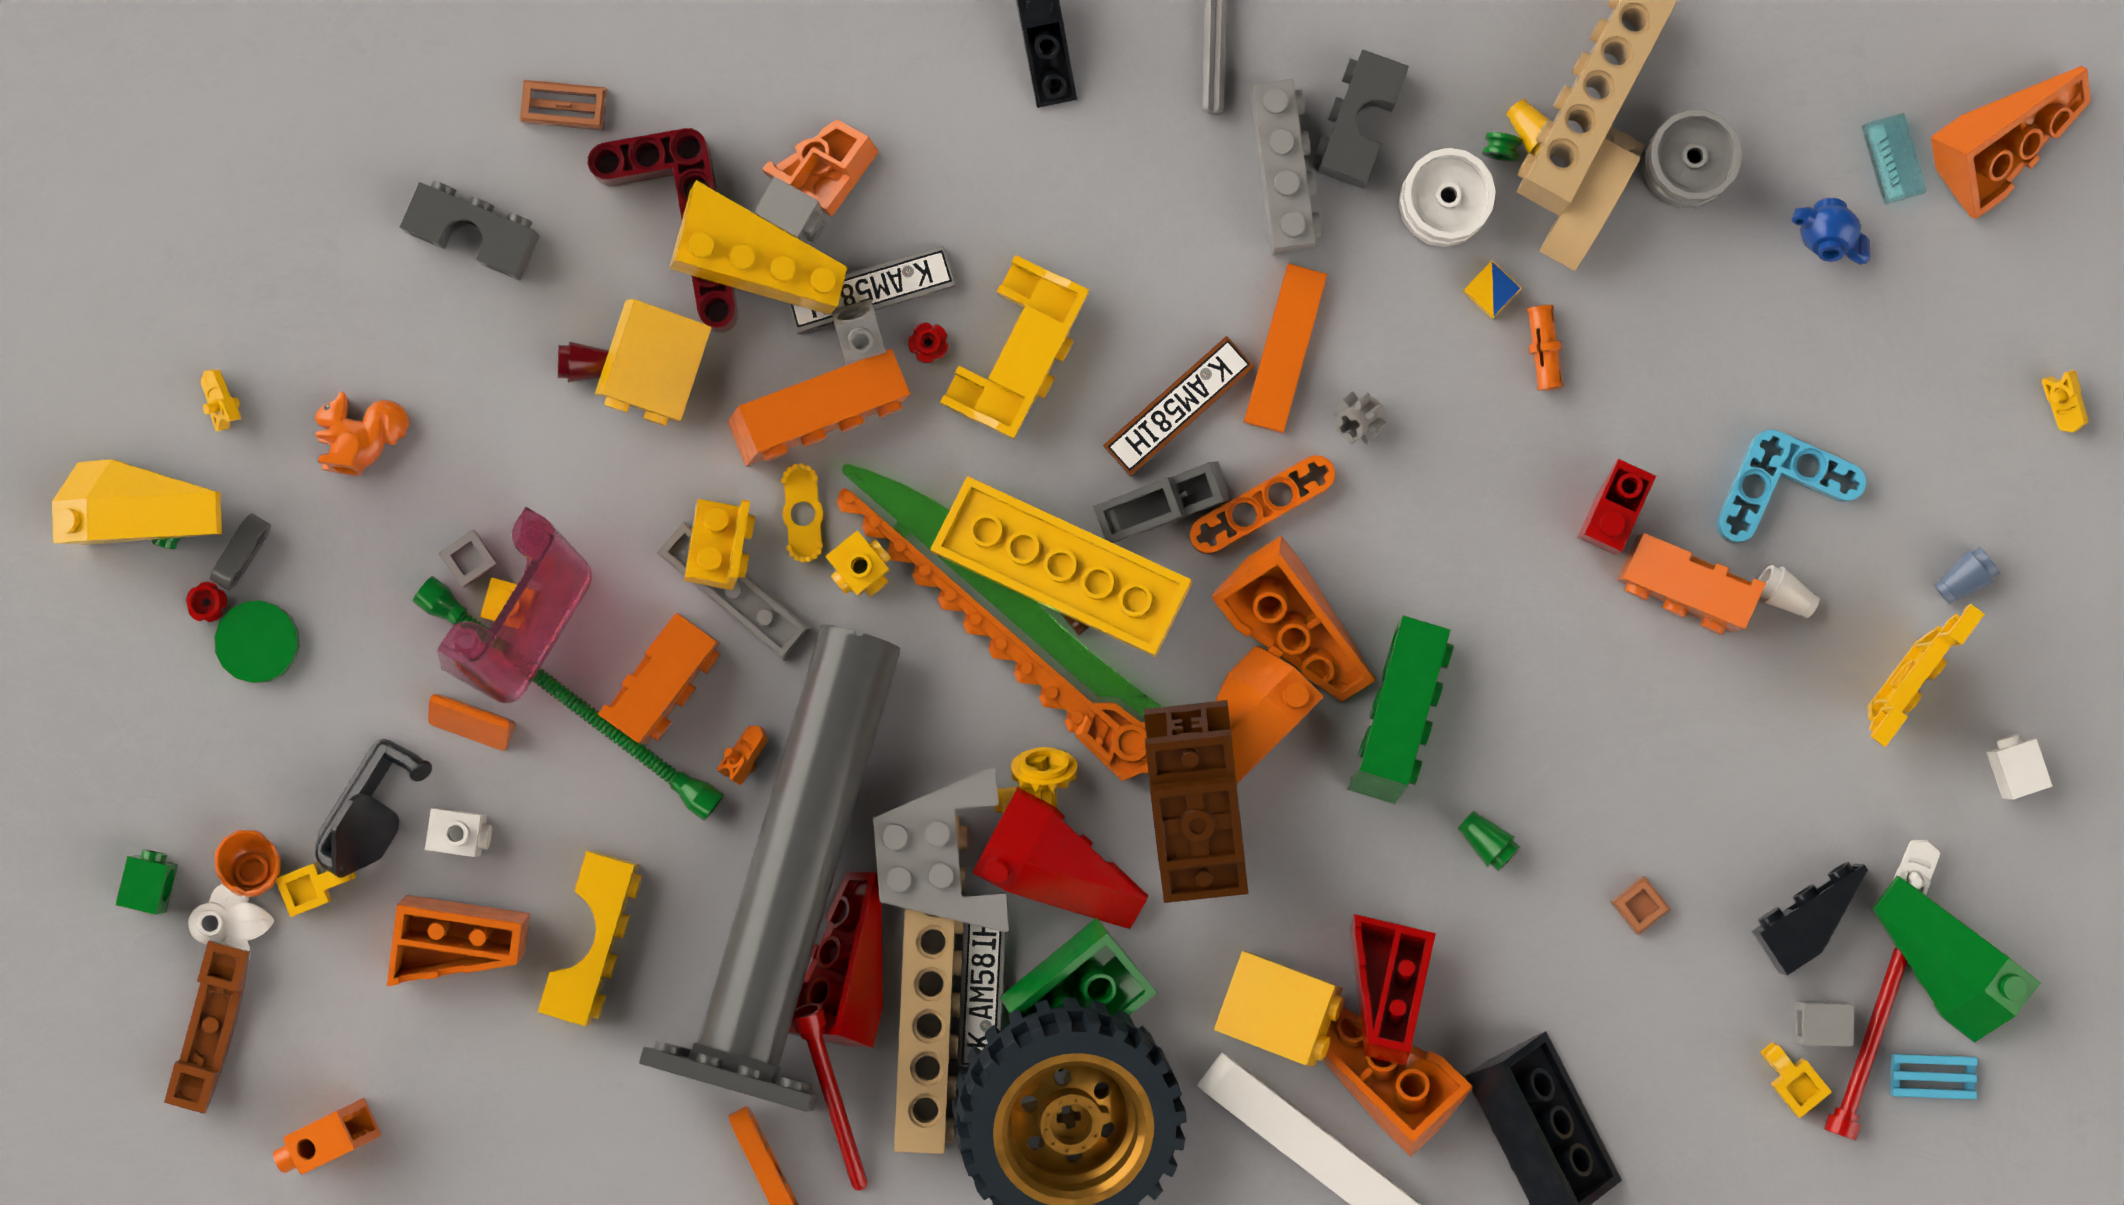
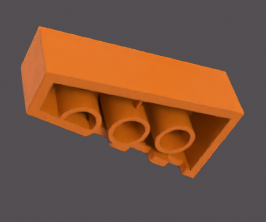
M892 348L886 350V353L859 360L739 405L727 422L745 466L747 467L764 459L765 461L776 459L787 454L788 449L800 444L806 447L827 438V433L839 428L841 432L857 428L865 423L864 418L878 413L879 418H883L902 410L901 403L911 394Z

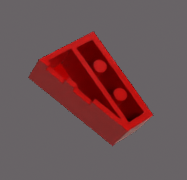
M1353 914L1350 930L1365 1056L1406 1065L1412 1047L1436 933Z

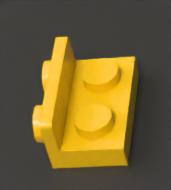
M698 498L683 581L733 590L738 577L745 578L749 554L742 553L744 538L751 540L755 524V515L748 514L750 501L742 499L740 505L735 506Z

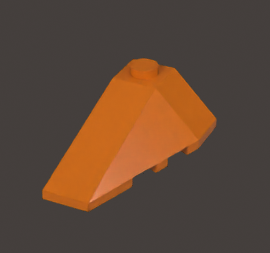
M2079 66L1965 113L1931 136L1935 169L1970 217L1977 219L2005 199L2015 188L2011 181L2025 166L2032 169L2040 160L2037 153L2050 137L2059 138L2091 102L2087 68Z
M1282 535L1248 556L1212 594L1214 602L1237 631L1246 637L1250 635L1268 648L1269 653L1278 658L1282 657L1302 671L1304 677L1339 701L1343 702L1376 681L1372 670L1309 571Z
M1344 1007L1338 1020H1332L1326 1034V1036L1330 1037V1045L1323 1062L1375 1122L1410 1157L1442 1128L1472 1090L1473 1086L1442 1056L1432 1051L1428 1053L1414 1045L1411 1047L1406 1065L1365 1056L1360 1015Z

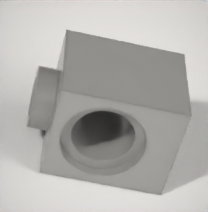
M871 299L836 308L832 312L845 364L886 353Z

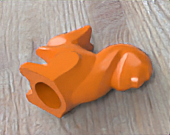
M340 392L334 401L321 407L315 415L316 423L327 429L317 431L315 437L318 438V442L330 445V452L320 455L318 463L322 464V470L351 476L362 475L364 469L379 458L385 444L395 445L399 438H404L409 427V416L405 408L394 401L380 400L367 408L362 421L348 419L349 400L344 392Z

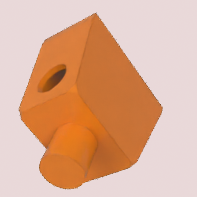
M362 1098L284 1136L285 1146L275 1150L273 1158L276 1166L282 1173H287L297 1168L298 1172L303 1175L381 1136V1132L365 1099Z

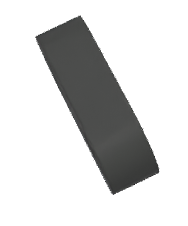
M253 513L249 514L241 523L215 564L210 580L227 591L233 589L265 541L271 528L270 523Z

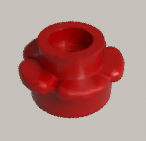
M928 322L918 324L913 329V335L908 338L910 352L915 353L917 360L923 363H932L937 358H943L949 347L946 342L948 335L945 329L938 324L930 325ZM926 339L932 340L933 343L931 346L925 345L924 342Z
M202 582L199 586L191 588L186 596L188 613L197 621H217L223 615V608L227 606V596L223 590L218 589L215 583ZM208 598L210 600L209 606H204V599Z

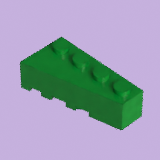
M1404 615L1401 617L1395 628L1382 671L1381 681H1384L1383 686L1378 688L1370 711V719H1373L1371 726H1368L1357 756L1362 758L1361 765L1355 774L1351 775L1347 790L1395 804L1409 783L1416 784L1422 766V761L1416 759L1419 744L1426 746L1433 722L1426 720L1430 706L1437 707L1443 689V683L1437 682L1441 667L1447 669L1454 645L1447 643L1450 629Z

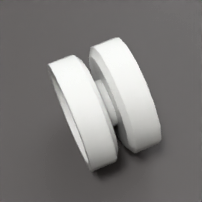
M1444 148L1431 151L1415 163L1401 186L1398 204L1402 221L1413 236L1428 245L1449 247L1464 243L1480 230L1493 210L1496 190L1492 174L1482 160L1466 150ZM1444 191L1451 193L1450 201L1452 203L1442 200L1441 195Z

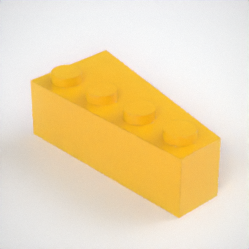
M696 180L689 192L669 269L830 315L838 306L847 266Z

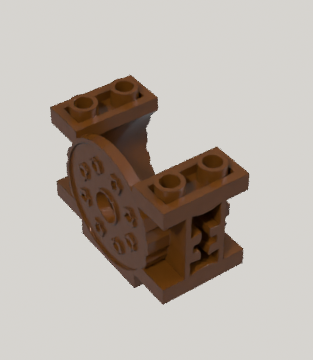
M1228 700L1144 709L1147 736L1145 738V748L1164 903L1249 894Z

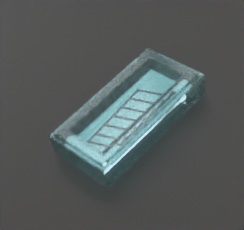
M1901 113L1862 125L1884 205L1926 193V186L1905 114Z

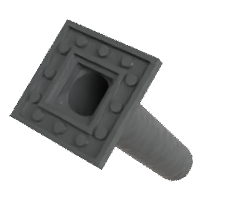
M832 625L821 626L698 1041L693 1043L692 1050L656 1041L654 1048L643 1047L639 1064L805 1112L814 1111L818 1094L810 1092L812 1084L787 1077H781L780 1082L776 1083L781 1068L779 1064L900 655V647L868 634L857 636L854 630Z

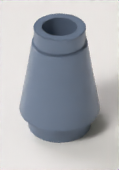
M1978 547L1973 552L1967 550L1934 586L1950 605L1955 600H1959L1994 583L1993 578L2000 574V572L1984 550Z

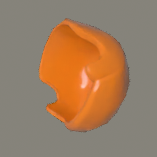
M238 830L225 837L215 851V870L222 884L232 893L240 897H257L273 888L276 879L280 876V855L276 847L261 832L256 830Z

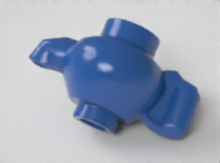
M1825 198L1818 201L1814 208L1804 207L1795 209L1792 223L1801 226L1800 233L1804 245L1818 255L1820 259L1833 262L1840 260L1846 254L1850 260L1859 265L1867 264L1870 260V240L1860 232L1862 227L1859 219L1847 208V204L1843 200Z

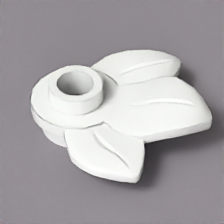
M221 884L214 889L209 903L202 904L193 910L188 920V929L191 936L199 943L207 945V942L211 940L250 951L248 941L263 935L272 926L274 919L265 909L253 903H247L249 898L245 896L240 897ZM206 916L215 917L218 921L216 930L212 932L205 931L201 924L202 919Z

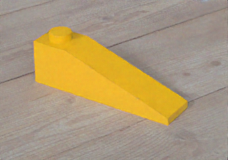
M114 459L78 462L52 501L53 543L93 545L222 534L221 492L158 474V472L141 469Z

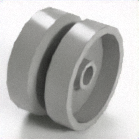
M1687 109L1672 115L1649 138L1642 154V173L1648 188L1662 202L1677 208H1697L1712 202L1736 179L1742 164V145L1736 130L1722 116L1706 109ZM1694 155L1698 162L1693 164L1688 160V157Z

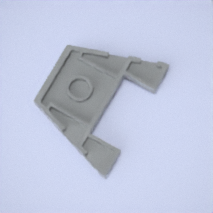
M996 767L985 769L873 818L880 902L1001 932L1009 931L1006 893L975 896L962 895L955 809L999 805Z

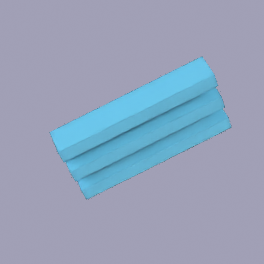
M1891 1053L1890 1095L1896 1097L1977 1100V1091H1975L1977 1074H1975V1066H1978V1058L1974 1056ZM1900 1063L1965 1065V1073L1900 1071ZM1900 1080L1964 1082V1089L1900 1087Z

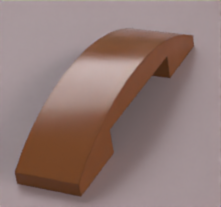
M211 940L207 942L197 982H200L180 1059L174 1063L164 1103L203 1114L207 1112L237 1021L246 982L250 951Z

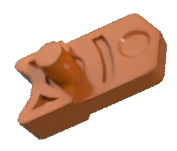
M759 725L748 726L735 746L725 750V757L718 765L717 771L726 777L730 776V780L741 786L748 775L755 771L756 763L754 762L768 741L765 729Z

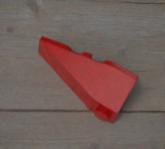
M846 872L826 915L827 930L820 945L814 944L811 954L813 959L806 972L796 1008L811 1003L822 1005L827 1020L824 1026L825 1032L822 1034L824 1042L850 1047L874 1048L883 1008L882 902H880L878 874L876 872ZM791 1023L788 1034L800 1036V1034L794 1032V1028Z

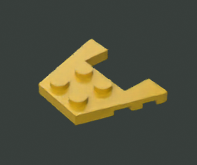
M1972 604L1965 607L1961 617L1958 614L1953 615L1943 628L1937 626L1918 639L1868 704V719L1871 721L1869 729L1872 731L1870 737L1883 747L1888 745L1908 718L1906 714L1921 699L1922 694L1918 690L1927 678L1931 681L1934 680L1944 669L1947 660L1943 656L1951 646L1963 645L1985 614Z

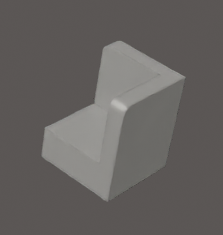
M1795 1001V1043L1803 1046H1853L1854 1004L1828 1001Z

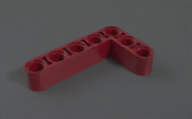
M692 128L604 142L596 145L588 155L587 164L590 172L600 183L606 186H617L674 176L681 219L683 218L688 200L687 189L691 183L696 180L702 181L709 188L717 192L710 148L704 136ZM696 141L700 144V152L695 158L684 159L680 157V148L685 142ZM655 148L659 150V159L654 165L644 167L639 164V156L645 149ZM608 155L618 157L619 164L614 172L610 174L599 172V162L603 157ZM691 275L697 311L701 321L707 326L712 327L711 331L716 333H724L731 330L738 320V306L734 287L713 281H705L702 278ZM716 302H724L729 307L728 316L720 322H713L708 318L709 307Z

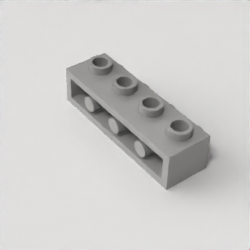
M1293 79L1252 84L1249 94L1272 255L1313 250L1316 244L1315 237L1322 236V227L1319 212H1312L1310 196H1316L1314 172H1306L1304 156L1310 155L1311 151L1308 131H1300L1298 115L1305 114L1302 89L1295 90Z

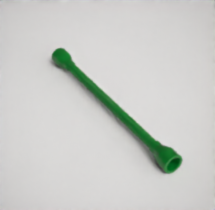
M434 576L428 578L413 598L414 604L429 615L446 619L454 626L461 625V629H465V632H469V635H473L475 639L478 638L479 642L482 641L483 645H486L491 651H495L496 655L499 654L500 658L503 657V660L507 661L508 664L512 663V667L520 670L521 674L524 673V676L528 677L529 680L533 679V683H537V686H541L543 690L546 689L545 692H550L551 696L554 695L555 699L562 702L564 706L567 705L568 709L571 708L572 712L575 711L576 715L584 718L585 722L588 721L589 725L592 724L593 728L597 727V731L601 730V734L605 733V737H609L611 741L613 740L614 744L618 743L617 746H622V750H626V753H630V756H635L636 760L639 759L640 763L643 762L644 766L652 769L653 773L656 772L657 776L660 775L661 779L665 778V782L669 781L670 788L678 793L687 809L700 819L705 821L724 797L723 793L708 782L692 778L683 771L681 773L680 771L676 772V768H672V765H667L666 761L663 762L662 758L659 759L658 755L655 756V753L651 752L650 749H646L645 745L642 746V744L637 743L599 716L598 710L595 711L594 707L591 708L590 704L587 705L586 701L578 698L577 694L574 695L573 691L570 692L569 688H566L561 682H557L556 678L553 679L552 675L549 676V673L545 672L544 669L540 670V666H536V663H532V660H528V657L522 653L519 654L518 650H515L510 644H506L505 640L502 641L501 637L498 638L497 634H494L489 628H485L484 624L481 625L480 621L477 622V619L473 618L472 615L468 616L467 609L459 604L450 588Z

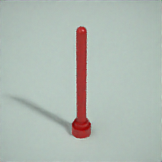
M1896 947L1893 950L1840 1108L1836 1107L1833 1114L1829 1113L1824 1130L1855 1141L1861 1125L1858 1124L1860 1115L1856 1113L1907 965L1906 958Z
M806 1004L795 1009L792 1019L794 1032L800 1034L801 1039L807 1042L851 1186L857 1191H862L867 1187L868 1181L822 1036L825 1032L824 1026L827 1020L821 1004Z

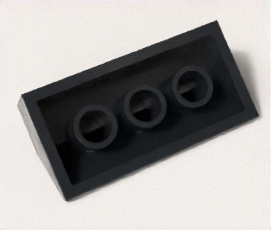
M1546 1031L1487 1060L1465 1075L1467 1081L1473 1086L1472 1092L1480 1104L1491 1126V1130L1496 1136L1530 1205H1591L1622 1181Z

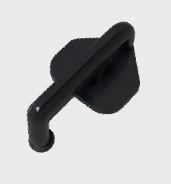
M380 739L370 747L319 830L315 850L318 864L324 870L342 878L380 860L398 831L399 817L393 810L373 798L372 795L392 763L407 770L409 777L417 782L426 779L430 775L432 764L429 761L423 760L414 752L391 740Z

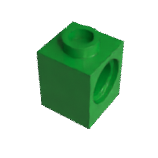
M142 849L141 856H127L115 905L154 915L166 913L178 864L166 862L167 854Z

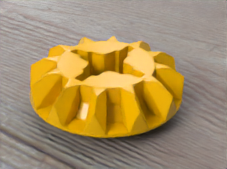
M1038 747L1024 751L1013 759L1011 775L1012 780L1019 782L1020 788L1027 789L1032 787L1035 793L1040 790H1048L1053 793L1056 787L1068 788L1069 782L1077 779L1078 766L1075 758L1065 751L1051 747Z

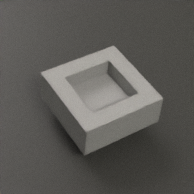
M471 530L439 552V555L463 588H466L499 565L475 530Z

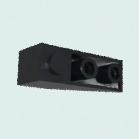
M1016 0L1037 108L1077 100L1060 1Z
M1845 862L1827 874L1830 878L1828 882L1819 888L1812 884L1802 889L1793 896L1796 903L1783 911L1779 907L1774 908L1758 919L1760 926L1752 932L1780 974L1788 976L1823 953L1868 871L1864 864L1855 863L1851 866L1849 862Z

